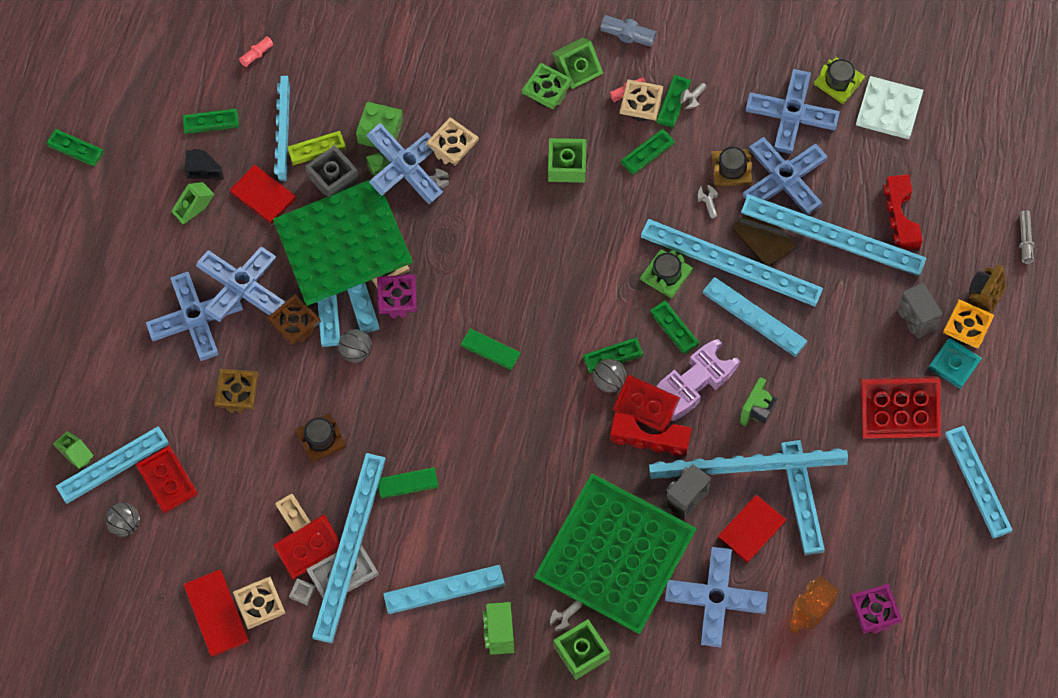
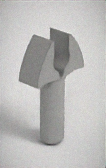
M701 83L692 93L687 89L682 92L680 104L686 99H690L689 105L684 109H692L699 105L696 98L707 88L706 84Z
M436 169V173L433 176H429L440 189L449 184V180H439L440 178H449L448 173L441 169Z
M707 185L709 193L707 197L703 193L702 187H700L697 201H704L706 203L710 218L714 219L717 217V213L712 200L717 198L718 193L713 187Z
M576 600L563 613H558L555 609L551 615L550 626L556 620L562 619V623L555 628V631H563L570 628L568 618L582 607V603Z

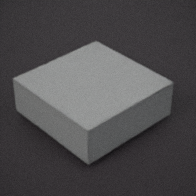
M297 579L289 598L308 606L316 586Z

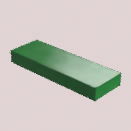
M676 75L673 76L656 123L671 128L675 127L684 103L680 104V97L684 90H689L691 85L690 79Z
M237 108L182 115L185 134L239 127Z
M58 129L54 130L46 143L48 147L94 167L104 154L103 149Z
M662 129L621 160V164L634 175L673 146L675 141Z
M666 300L650 310V314L683 355L699 346L700 342Z
M471 328L461 343V347L511 371L521 355V352Z
M636 337L584 354L583 359L589 374H591L595 366L602 360L614 359L624 363L643 357V351Z
M435 467L382 477L378 485L381 499L439 488Z

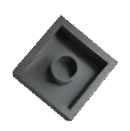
M335 145L305 166L307 177L325 197H330L333 194L348 189L359 181L358 170Z
M924 283L903 292L898 313L901 318H905L910 333L914 334L918 339L937 330L943 313Z
M694 464L689 468L685 467L680 473L678 481L676 483L673 481L666 489L668 491L666 506L672 508V511L683 520L708 494L711 478Z

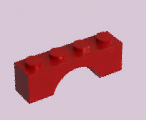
M910 175L888 176L886 183L883 184V193L887 195L888 199L886 201V209L891 214L889 223L890 228L894 229L893 243L898 248L906 251L920 249L923 242L920 224L908 220L901 210V205L910 200L912 195Z
M615 412L610 441L618 445L629 444L638 449L649 448L657 453L664 451L671 453L673 456L681 457L682 455L687 456L692 428L672 424L664 433L648 434L638 427L634 416Z

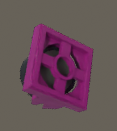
M415 274L377 277L379 314L390 313V317L395 319L398 315L404 318L407 316V312H417Z
M889 583L850 595L863 634L869 632L877 634L881 630L883 632L888 630L892 625L902 623V618Z

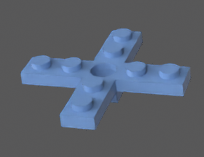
M793 69L786 100L749 93L746 112L781 119L774 146L776 151L792 154L799 123L836 130L840 111L804 104L811 75L810 72ZM795 107L799 111L790 112L787 108Z
M381 123L366 135L391 162L369 181L381 196L403 177L428 204L443 193L418 165L434 152L426 143L431 138L428 132L406 150Z
M764 137L749 146V151L770 175L743 192L745 199L747 195H751L767 201L784 189L806 215L811 214L822 206V202L801 179V177L827 160L828 156L817 144H814L791 161H785ZM786 171L792 176L786 178L782 177L779 173Z
M260 247L242 268L236 269L208 250L200 258L196 266L225 285V287L207 305L205 313L221 322L243 297L266 314L271 315L285 301L258 284L257 281L275 262L276 256ZM236 280H244L246 284H239Z
M189 272L171 277L182 310L146 322L152 341L189 329L200 361L219 355L207 322L215 319L205 313V308L213 299L202 303L199 302ZM239 301L227 315L243 310L241 302ZM192 311L200 312L196 318H189L188 314Z
M712 547L708 585L669 580L667 583L665 601L705 606L701 645L721 647L725 609L766 613L768 592L728 587L732 549ZM719 593L722 595L723 601L713 603L709 599V595Z

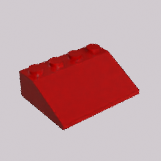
M937 376L859 378L862 438L941 437L940 378Z

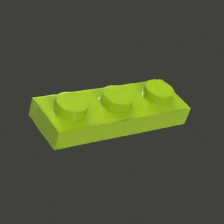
M340 131L287 147L293 165L316 159L334 145L340 151L346 150Z

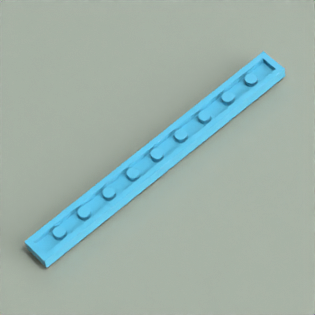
M747 195L741 211L742 214L916 276H920L926 257L751 195Z
M648 219L641 233V238L816 307L823 291L822 287L651 219Z
M832 449L828 452L814 450L811 453L797 451L787 455L774 453L771 456L757 454L747 458L734 456L732 459L717 457L706 461L704 459H695L692 462H685L683 460H677L673 463L655 462L649 465L651 479L679 477L685 467L689 468L692 464L706 475L847 465L848 454L847 450Z
M369 453L365 455L312 636L315 640L333 644L385 464V457Z

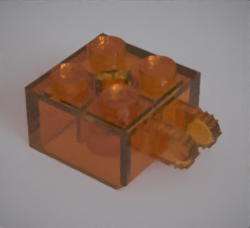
M819 576L817 580L812 579L806 587L805 594H800L794 601L795 605L792 608L794 612L789 624L791 632L798 633L803 627L807 630L814 629L835 604L840 590L822 576Z

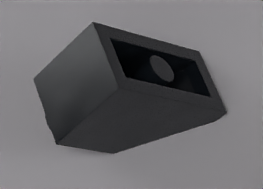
M200 149L186 150L184 170L187 179H224L222 167L206 151Z

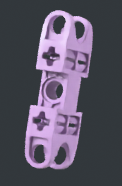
M719 339L709 342L690 356L689 364L692 368L682 376L673 370L656 386L681 397L671 421L686 415L700 403L701 396L698 392L706 385L710 384L716 390L738 368L740 364L738 358L722 361L716 357V352L722 346V342Z

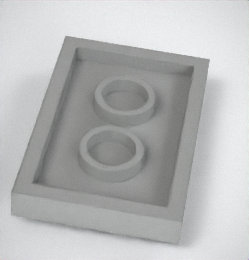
M362 545L348 592L379 575ZM337 553L306 569L323 599Z

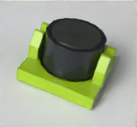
M835 57L833 61L829 59L827 65L823 66L821 74L814 81V85L844 104L865 80V76L855 70L854 65L850 61Z

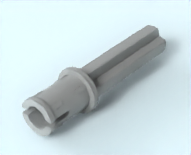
M1025 210L1020 212L1021 243L1019 247L1022 251V262L1029 264L1034 262L1033 247L1035 244L1032 242L1030 211Z

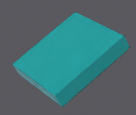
M949 338L928 369L961 389L982 358Z

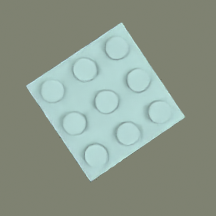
M870 76L856 126L910 139L923 90Z

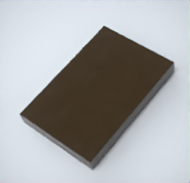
M746 215L731 227L756 258L766 266H772L796 249V245L780 227Z

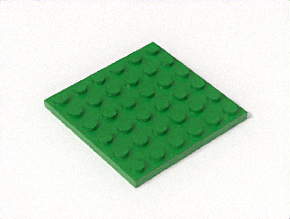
M370 180L273 219L307 306L413 263L385 195L381 196L369 183Z
M591 473L534 578L640 635L697 528Z

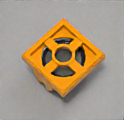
M959 299L943 333L953 337L959 344L971 345L979 349L994 318V314Z

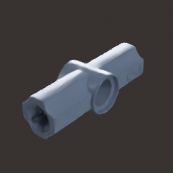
M607 15L604 16L600 31L618 36L625 43H632L634 41L650 47L653 46L657 31L639 26L632 19H625L623 21Z

